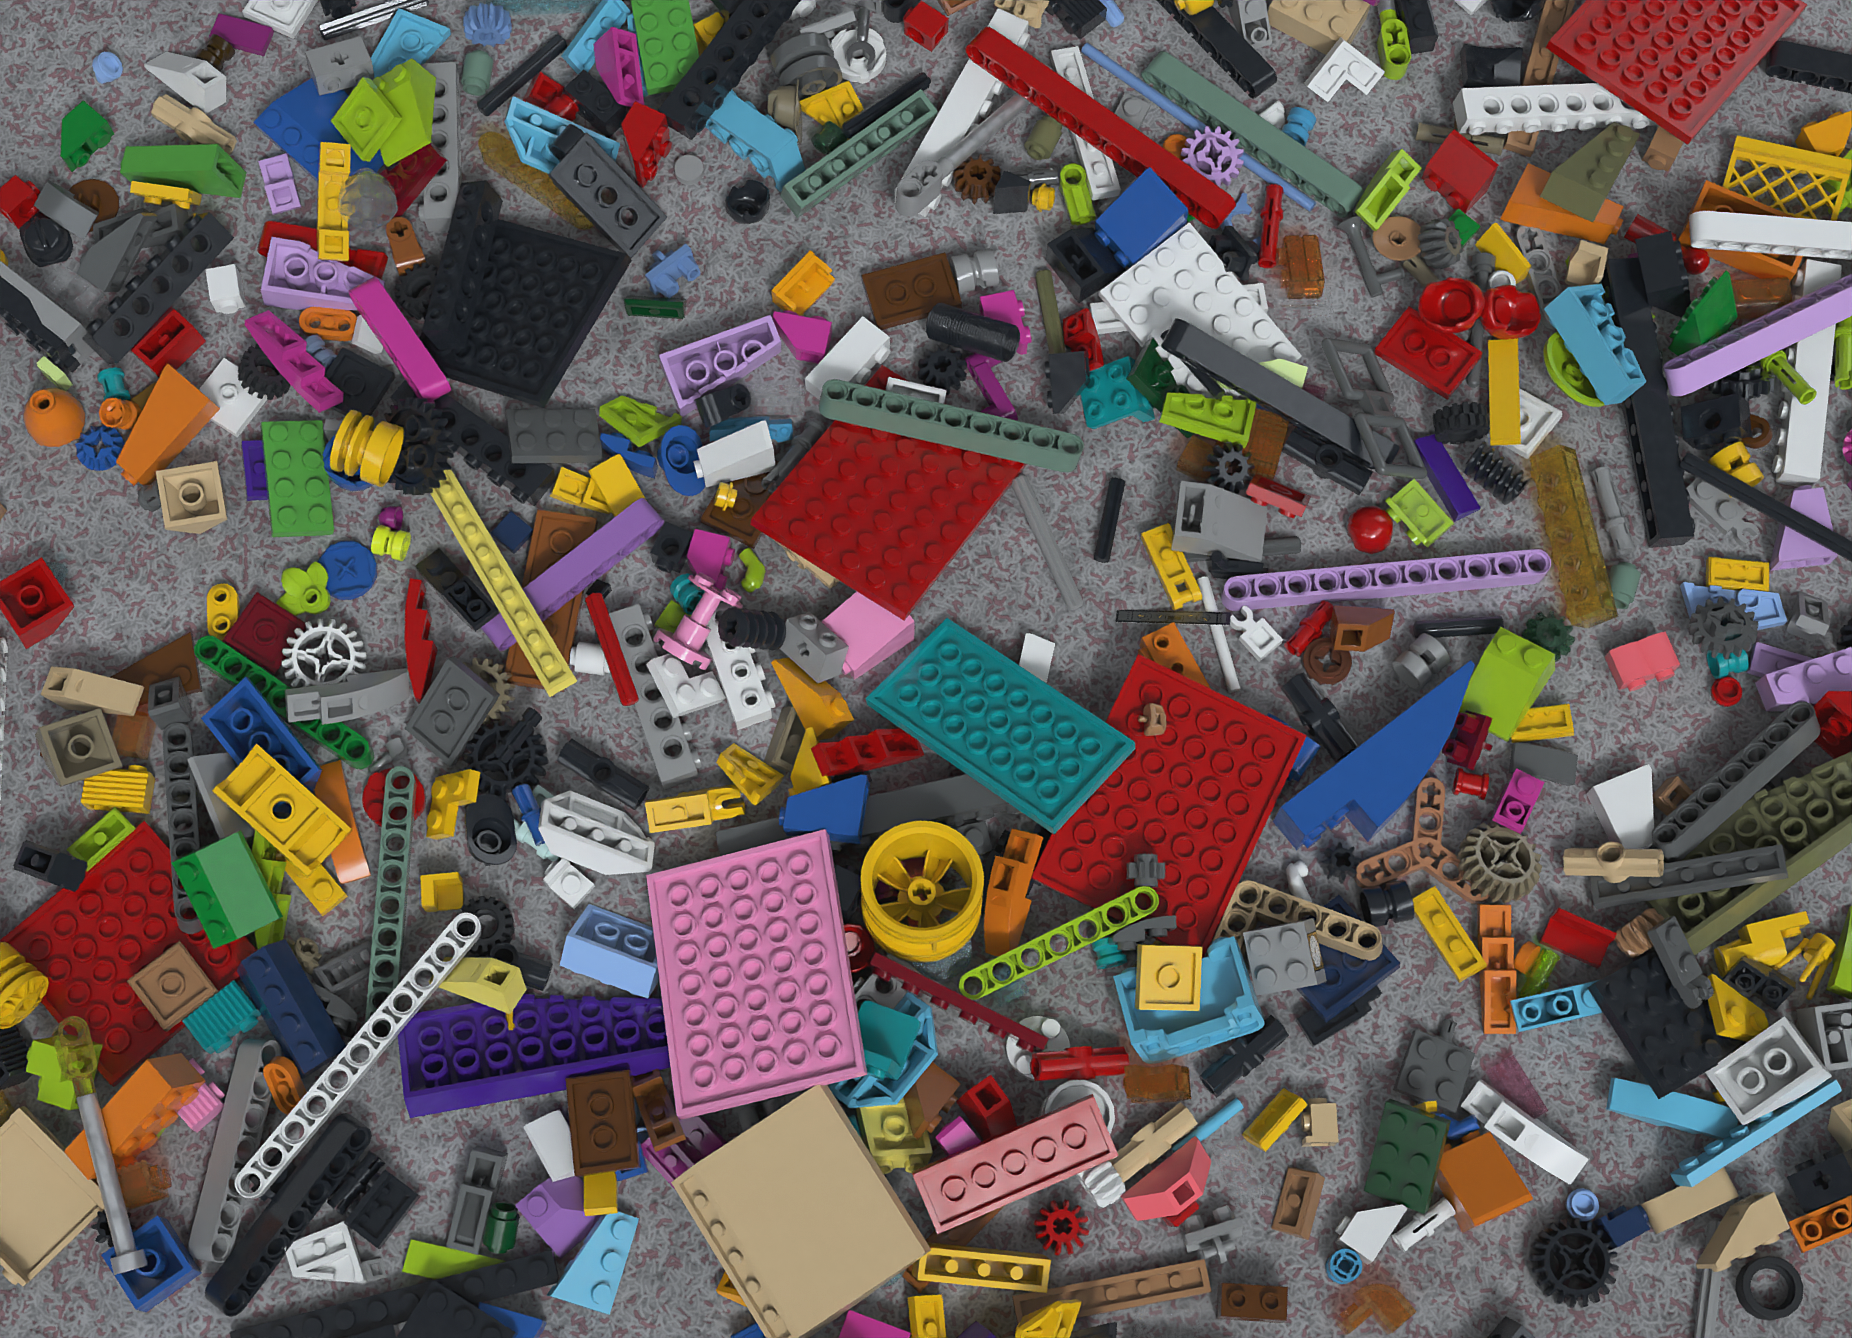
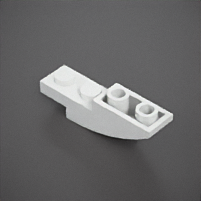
M1483 1080L1477 1082L1461 1105V1107L1474 1114L1478 1120L1484 1123V1127L1495 1136L1570 1185L1590 1159L1537 1118L1533 1119Z

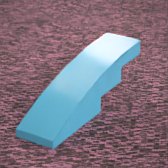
M1611 1078L1606 1110L1656 1126H1668L1691 1134H1703L1718 1140H1724L1729 1137V1131L1738 1124V1118L1730 1107L1674 1091L1658 1099L1650 1085Z

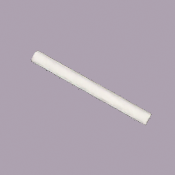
M1209 577L1197 579L1205 611L1218 612ZM1210 625L1228 692L1240 691L1223 626Z

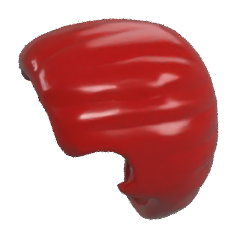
M1448 277L1439 282H1430L1424 287L1419 297L1418 313L1425 325L1431 329L1442 333H1460L1470 329L1481 316L1485 306L1484 294L1475 283L1467 279Z
M1501 285L1489 288L1483 292L1485 306L1479 320L1482 327L1490 335L1503 340L1518 339L1532 334L1537 329L1541 320V314L1537 299L1532 293H1522L1516 290L1514 285Z

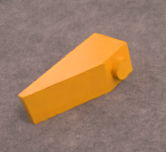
M790 658L774 659L771 662L805 730L813 727L818 740L832 738L854 720L848 704L843 699L841 693L826 681L817 683Z

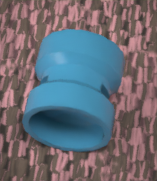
M1294 107L1289 111L1287 116L1288 123L1283 125L1281 131L1305 146L1309 139L1308 132L1314 128L1316 117L1307 109Z
M1340 1249L1331 1254L1325 1264L1328 1278L1337 1284H1347L1355 1280L1362 1271L1360 1256L1350 1249Z

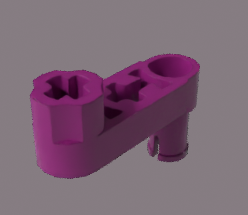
M976 353L965 357L964 360L967 362L969 373L989 404V407L980 412L1018 421V416L1012 403L991 370V367L1003 361Z

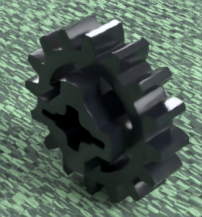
M1748 365L1710 383L1708 390L1712 391L1713 394L1721 393L1723 397L1738 393L1746 401H1749L1752 398H1759L1761 394L1769 395L1770 392L1775 391V374H1771V371H1763L1759 366Z

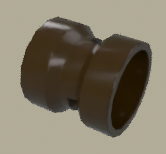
M213 34L207 41L208 46L205 49H200L195 58L205 60L218 71H221L223 63L230 61L236 52L226 40Z

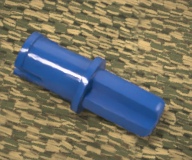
M525 783L515 787L512 793L523 814L521 817L522 822H526L535 845L539 846L541 843H545L538 829L541 808H539L530 786Z

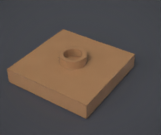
M180 941L127 980L166 1032L219 992Z

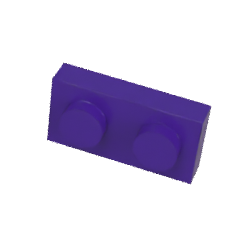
M262 440L242 441L241 452L247 501L268 500Z

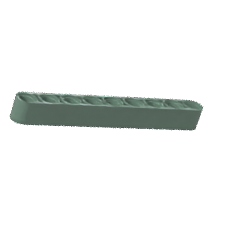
M1160 51L1142 71V78L1148 85L1152 83L1154 89L1170 100L1175 99L1177 105L1193 116L1198 115V119L1212 129L1216 130L1217 126H1219L1221 134L1224 135L1227 131H1231L1229 139L1231 141L1239 139L1238 147L1241 148L1243 146L1245 152L1263 164L1266 162L1268 164L1267 167L1286 180L1288 178L1291 179L1290 183L1309 196L1314 195L1316 201L1332 212L1336 210L1338 216L1342 218L1347 217L1359 202L1364 191L1357 182L1169 53Z
M838 379L828 380L824 383L818 405L820 413L829 419L1068 473L1074 471L1084 449L1082 439L1072 433Z
M404 766L392 768L387 773L385 781L365 1023L377 1010L374 1004L377 996L380 994L390 995L401 982L416 799L415 777L412 771ZM407 776L410 779L409 785L404 789H396L393 787L395 778ZM402 806L407 809V814L402 820L390 818L393 808ZM394 837H400L405 841L404 847L396 852L390 851L388 849V842ZM392 868L402 871L401 879L396 883H389L385 880L387 871ZM390 899L397 900L400 905L398 911L390 915L385 914L382 910L383 904ZM385 931H394L397 934V939L391 946L380 944V936ZM384 962H390L394 965V972L388 978H381L377 975L379 965ZM399 997L396 999L394 1004L395 1009L397 1011L399 1006ZM385 1020L378 1021L373 1027L374 1030L377 1026L382 1025L389 1029V1033L391 1031V1024Z

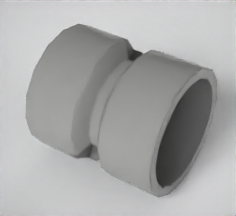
M991 248L975 251L972 257L968 254L950 257V267L959 294L974 291L976 285H979L981 288L999 285L997 265Z
M1422 633L1410 644V651L1404 650L1391 663L1395 674L1415 691H1420L1432 679V673L1438 674L1450 662V656L1442 644L1426 633Z

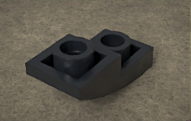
M1741 957L1722 979L1747 998L1754 995L1775 1010L1796 989V982L1760 962L1746 957Z

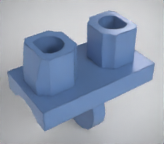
M685 243L675 252L670 250L665 255L661 251L656 250L652 254L655 263L649 266L650 271L645 274V277L650 284V290L655 296L661 293L670 299L680 289L676 282L679 277L684 276L688 281H693L701 273L699 266L694 260L691 248Z

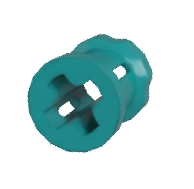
M117 367L107 368L97 374L98 382L102 384L104 389V401L108 398L131 399L130 393L124 385L123 378L125 374L123 369Z

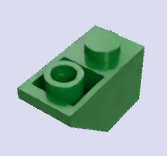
M84 100L62 119L60 156L71 172L77 167L84 166L89 161L90 156L98 148L105 147L114 135L107 120Z

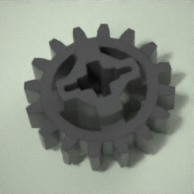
M1722 597L1718 598L1717 603L1707 599L1705 607L1697 605L1695 613L1691 614L1688 632L1689 635H1693L1692 643L1693 645L1701 643L1700 651L1702 653L1708 649L1711 650L1713 658L1718 653H1723L1724 659H1728L1730 653L1740 657L1742 649L1749 652L1752 643L1756 641L1759 623L1758 621H1753L1755 613L1753 611L1746 613V604L1743 603L1740 606H1736L1735 599L1733 598L1729 603H1724Z

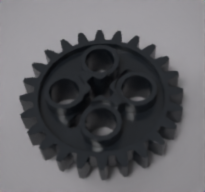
M406 397V399L397 400V405L390 406L391 413L384 414L387 422L404 429L401 452L388 483H396L395 490H403L405 495L433 493V488H440L439 480L447 479L444 470H451V466L447 463V458L454 457L452 453L448 452V448L454 445V442L448 441V436L452 433V430L445 429L448 418H440L443 410L435 409V402H427V398Z

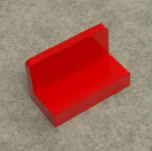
M1557 908L1549 916L1539 943L1598 969L1601 966L1608 945L1615 940L1617 933L1566 910Z

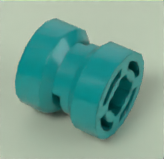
M686 573L676 577L670 586V593L679 602L683 611L688 615H692L705 590L688 579L689 575L693 574Z
M1743 649L1740 657L1730 653L1728 659H1724L1723 653H1718L1713 658L1711 655L1712 651H1707V663L1715 679L1726 677L1730 672L1738 674L1748 670V656Z

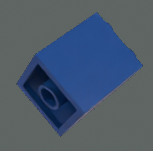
M1149 167L1095 221V236L1104 247L1109 245L1115 252L1114 258L1123 268L1126 266L1131 268L1187 225L1188 208Z

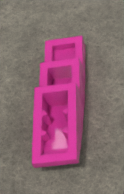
M267 310L245 320L244 325L261 350L280 374L314 409L320 413L343 402L344 393L324 377L325 367L306 352L307 342L277 316Z

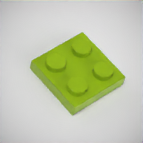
M362 77L331 119V122L348 144H351L352 149L360 159L370 162L402 120V117L370 78Z

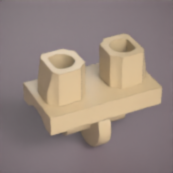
M995 0L994 2L995 6L999 9L1028 21V25L1034 28L1041 27V17L1049 3L1048 0Z

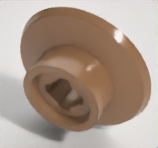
M1389 217L1377 231H1373L1374 246L1381 255L1395 261L1411 259L1421 252V249L1418 248L1420 246L1418 235L1421 234V227L1415 221L1406 217Z

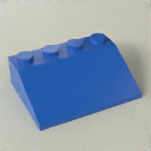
M311 78L273 101L253 123L271 142L318 183L320 142L348 144L333 125L331 119L349 95L344 90H339L319 96ZM351 147L348 201L384 165L380 149L371 161L367 162L362 161Z

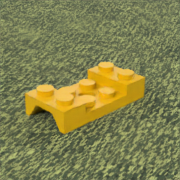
M258 744L252 748L241 764L212 790L214 795L254 828L307 878L352 832V829ZM287 802L292 808L290 816L286 819L275 817L273 814L275 804Z

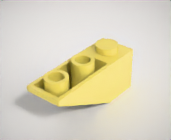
M445 957L443 962L450 961L453 957ZM463 957L439 985L441 989L511 1014L527 990L520 968L494 958ZM432 975V977L428 981L429 984L432 983L434 975Z

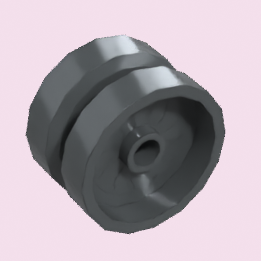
M808 33L793 37L777 47L770 57L775 76L779 78V86L796 85L797 79H799L798 94L800 101L837 86L842 81V71L838 61L834 58V51L830 40L823 34Z

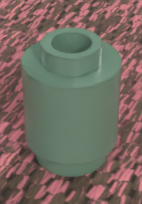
M475 50L465 56L461 83L463 90L470 95H484L490 87L494 61L486 52Z
M1620 562L1618 565L1611 567L1603 593L1606 597L1605 603L1617 609H1627L1629 604L1634 601L1641 573L1636 570L1635 565Z

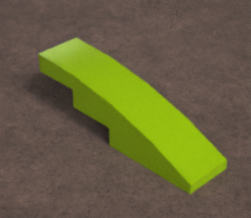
M255 830L252 854L283 917L254 931L259 950L263 946L283 940L292 895L280 893L286 862L275 860L277 849Z

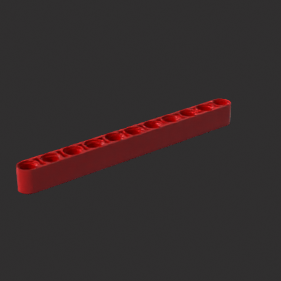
M984 27L966 46V54L975 64L1137 178L1150 167L1188 208V213L1209 228L1217 229L1236 207L1235 200L1229 193L993 28Z

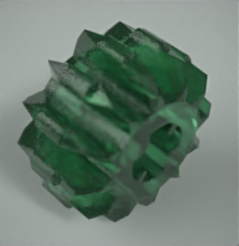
M1554 610L1550 611L1547 617L1542 612L1536 614L1535 619L1529 618L1525 624L1527 629H1524L1521 633V637L1554 653L1555 662L1561 659V655H1568L1571 651L1569 645H1572L1575 641V637L1569 635L1573 630V625L1564 626L1565 616L1555 619ZM1544 633L1550 634V637H1549V638H1552V637H1553V640H1552V641L1547 640V639H1546L1547 635L1543 636V634H1544Z

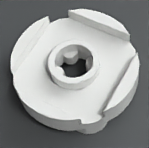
M856 27V30H842L831 42L834 58L838 61L842 71V78L851 82L867 83L879 75L886 64V48L883 44V39L876 31L869 28L867 43L871 44L875 50V64L871 70L867 71L868 59L865 57L853 58L850 67L847 63L848 48L853 43L858 42V27Z
M1032 1016L1019 1022V1024L1049 1038L1046 1044L1048 1049L1043 1050V1052L1064 1051V1049L1070 1048L1068 1036L1056 1020L1043 1016ZM1008 1037L1006 1055L1010 1066L1020 1075L1035 1081L1030 1071L1032 1054L1016 1046L1017 1040Z

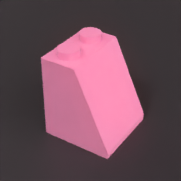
M855 592L821 621L849 646L842 673L844 675L850 673L854 680L914 640V620L910 615L904 621L859 592Z

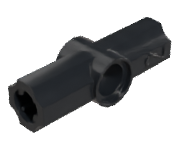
M1297 428L1291 432L1282 448L1283 453L1312 468L1314 474L1318 477L1331 479L1357 495L1361 494L1373 471L1343 455L1336 445L1323 444ZM1324 457L1330 458L1334 465H1324L1320 459Z
M1304 672L1296 675L1282 686V691L1299 712V719L1302 725L1308 726V733L1319 739L1335 763L1345 758L1358 747L1357 743L1340 722V715L1336 707L1328 698H1322Z
M572 738L564 745L557 758L559 764L590 782L597 790L606 792L633 810L641 806L650 789L646 784L615 766L610 759L599 756ZM608 769L611 771L610 776L605 780L595 778L599 770Z
M1270 1015L1264 1020L1265 1025L1261 1029L1247 1036H1241L1223 1052L1224 1055L1203 1071L1199 1078L1211 1094L1216 1098L1220 1096L1242 1076L1246 1077L1251 1070L1265 1060L1264 1057L1285 1041L1289 1034L1278 1019Z

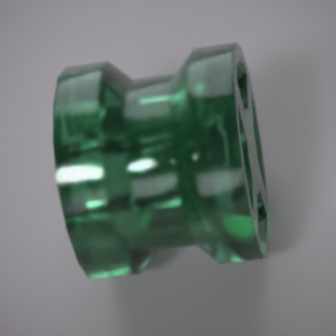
M826 121L822 125V131L815 133L811 137L813 146L825 156L847 141L846 136L841 132V128L831 121Z

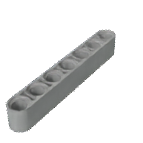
M246 1039L239 1046L188 1243L189 1254L196 1260L223 1263L233 1251L246 1199L236 1191L235 1179L259 1148L272 1096L264 1078L263 1069L273 1057L282 1055L280 1045L274 1040ZM248 1175L243 1181V1187L246 1190V1192H248L250 1180L248 1179L250 1175Z

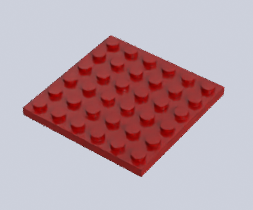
M145 821L139 824L129 836L88 872L86 871L83 882L75 892L62 888L0 940V943L6 942L25 957L26 963L34 965L37 971L43 973L48 978V989L41 1003L66 1033L102 1044L97 1069L113 1087L118 1085L186 1027L181 1020L167 1032L164 1031L127 980L180 941L214 986L220 991L231 981L238 982L241 980L236 971L240 962L257 951L246 936L213 949L204 928L194 934H187L180 930L174 912L170 849ZM188 911L182 917L193 919L197 914L195 911Z

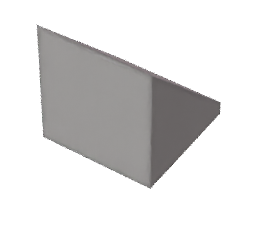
M382 1258L361 1263L367 1282L359 1283V1286L387 1278Z

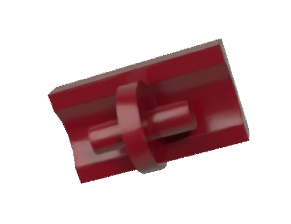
M1468 710L1458 712L1454 727L1459 729L1455 740L1448 739L1441 751L1448 757L1447 762L1474 770L1481 751L1491 752L1493 748L1492 745L1485 742L1493 718Z

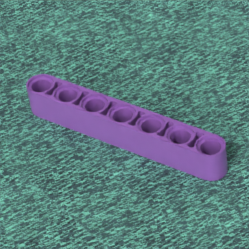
M645 498L632 503L523 588L542 622L661 529L664 520ZM501 613L481 627L483 632L500 651L508 649L517 642Z

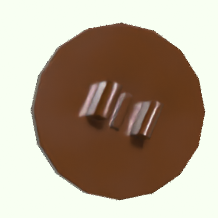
M96 179L83 180L68 190L75 195L74 199L99 212L94 224L117 216L120 208L119 197L114 188L105 181Z

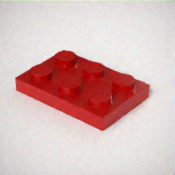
M1409 306L1376 346L1374 353L1448 400L1481 359L1483 352L1453 333H1442L1429 328L1420 318L1418 311Z

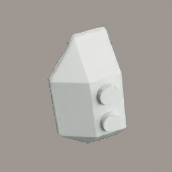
M573 791L561 793L542 802L538 829L551 854L605 875L649 872L652 869L655 843L649 837L646 838L640 827L625 812Z

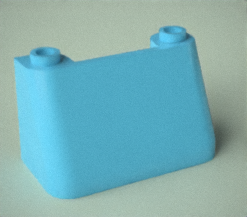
M1234 936L1220 937L1212 941V945L1207 949L1208 956L1202 958L1199 1011L1136 1009L1137 967L1127 968L1121 974L1113 976L1131 1045L1143 1062L1148 1064L1161 1063L1253 1033L1265 1025L1243 956Z

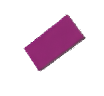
M219 13L209 38L216 34L226 40L234 49L265 56L274 31L272 27Z

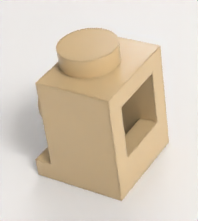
M1326 1098L1308 1099L1306 1112H1302L1301 1115L1302 1131L1308 1132V1136L1302 1139V1147L1335 1146L1339 1142L1336 1103H1327Z

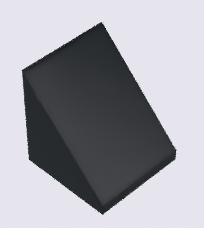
M597 579L585 594L589 596L592 593H601L605 599L612 591L611 585Z

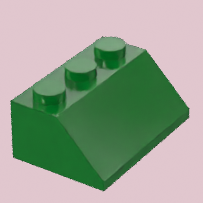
M241 830L193 850L171 862L213 949L237 940L283 917Z

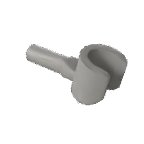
M400 738L387 742L386 745L389 753L368 769L371 774L376 773L391 761L404 758L408 752L405 742Z

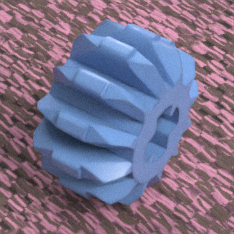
M480 2L479 6L471 5L469 10L465 11L463 17L465 38L471 40L472 44L480 43L483 47L486 45L495 47L496 44H505V40L510 38V33L512 32L511 17L509 11L504 10L502 5L494 6L492 2L489 4Z

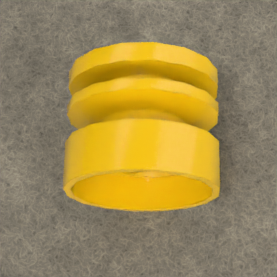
M351 410L345 416L335 435L330 455V468L337 472L344 470L345 475L353 476L360 468V478L362 481L383 487L388 482L397 464L404 439L403 427L381 421L374 429V418L372 416L365 415L363 417L361 412Z
M6 942L0 943V1029L10 1028L26 1018L39 1005L49 985L48 978L43 973L37 971L34 965L26 963L25 957Z

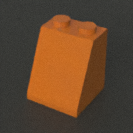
M1478 1130L1462 1137L1463 1144L1453 1149L1450 1143L1445 1145L1436 1181L1444 1197L1453 1206L1456 1212L1454 1217L1462 1233L1533 1200L1531 1193L1491 1132L1480 1135Z

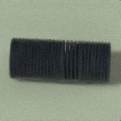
M942 302L937 303L931 309L926 321V333L929 339L999 361L1008 362L1011 360L1019 346L1020 332L1016 325L969 312L968 310L966 311Z

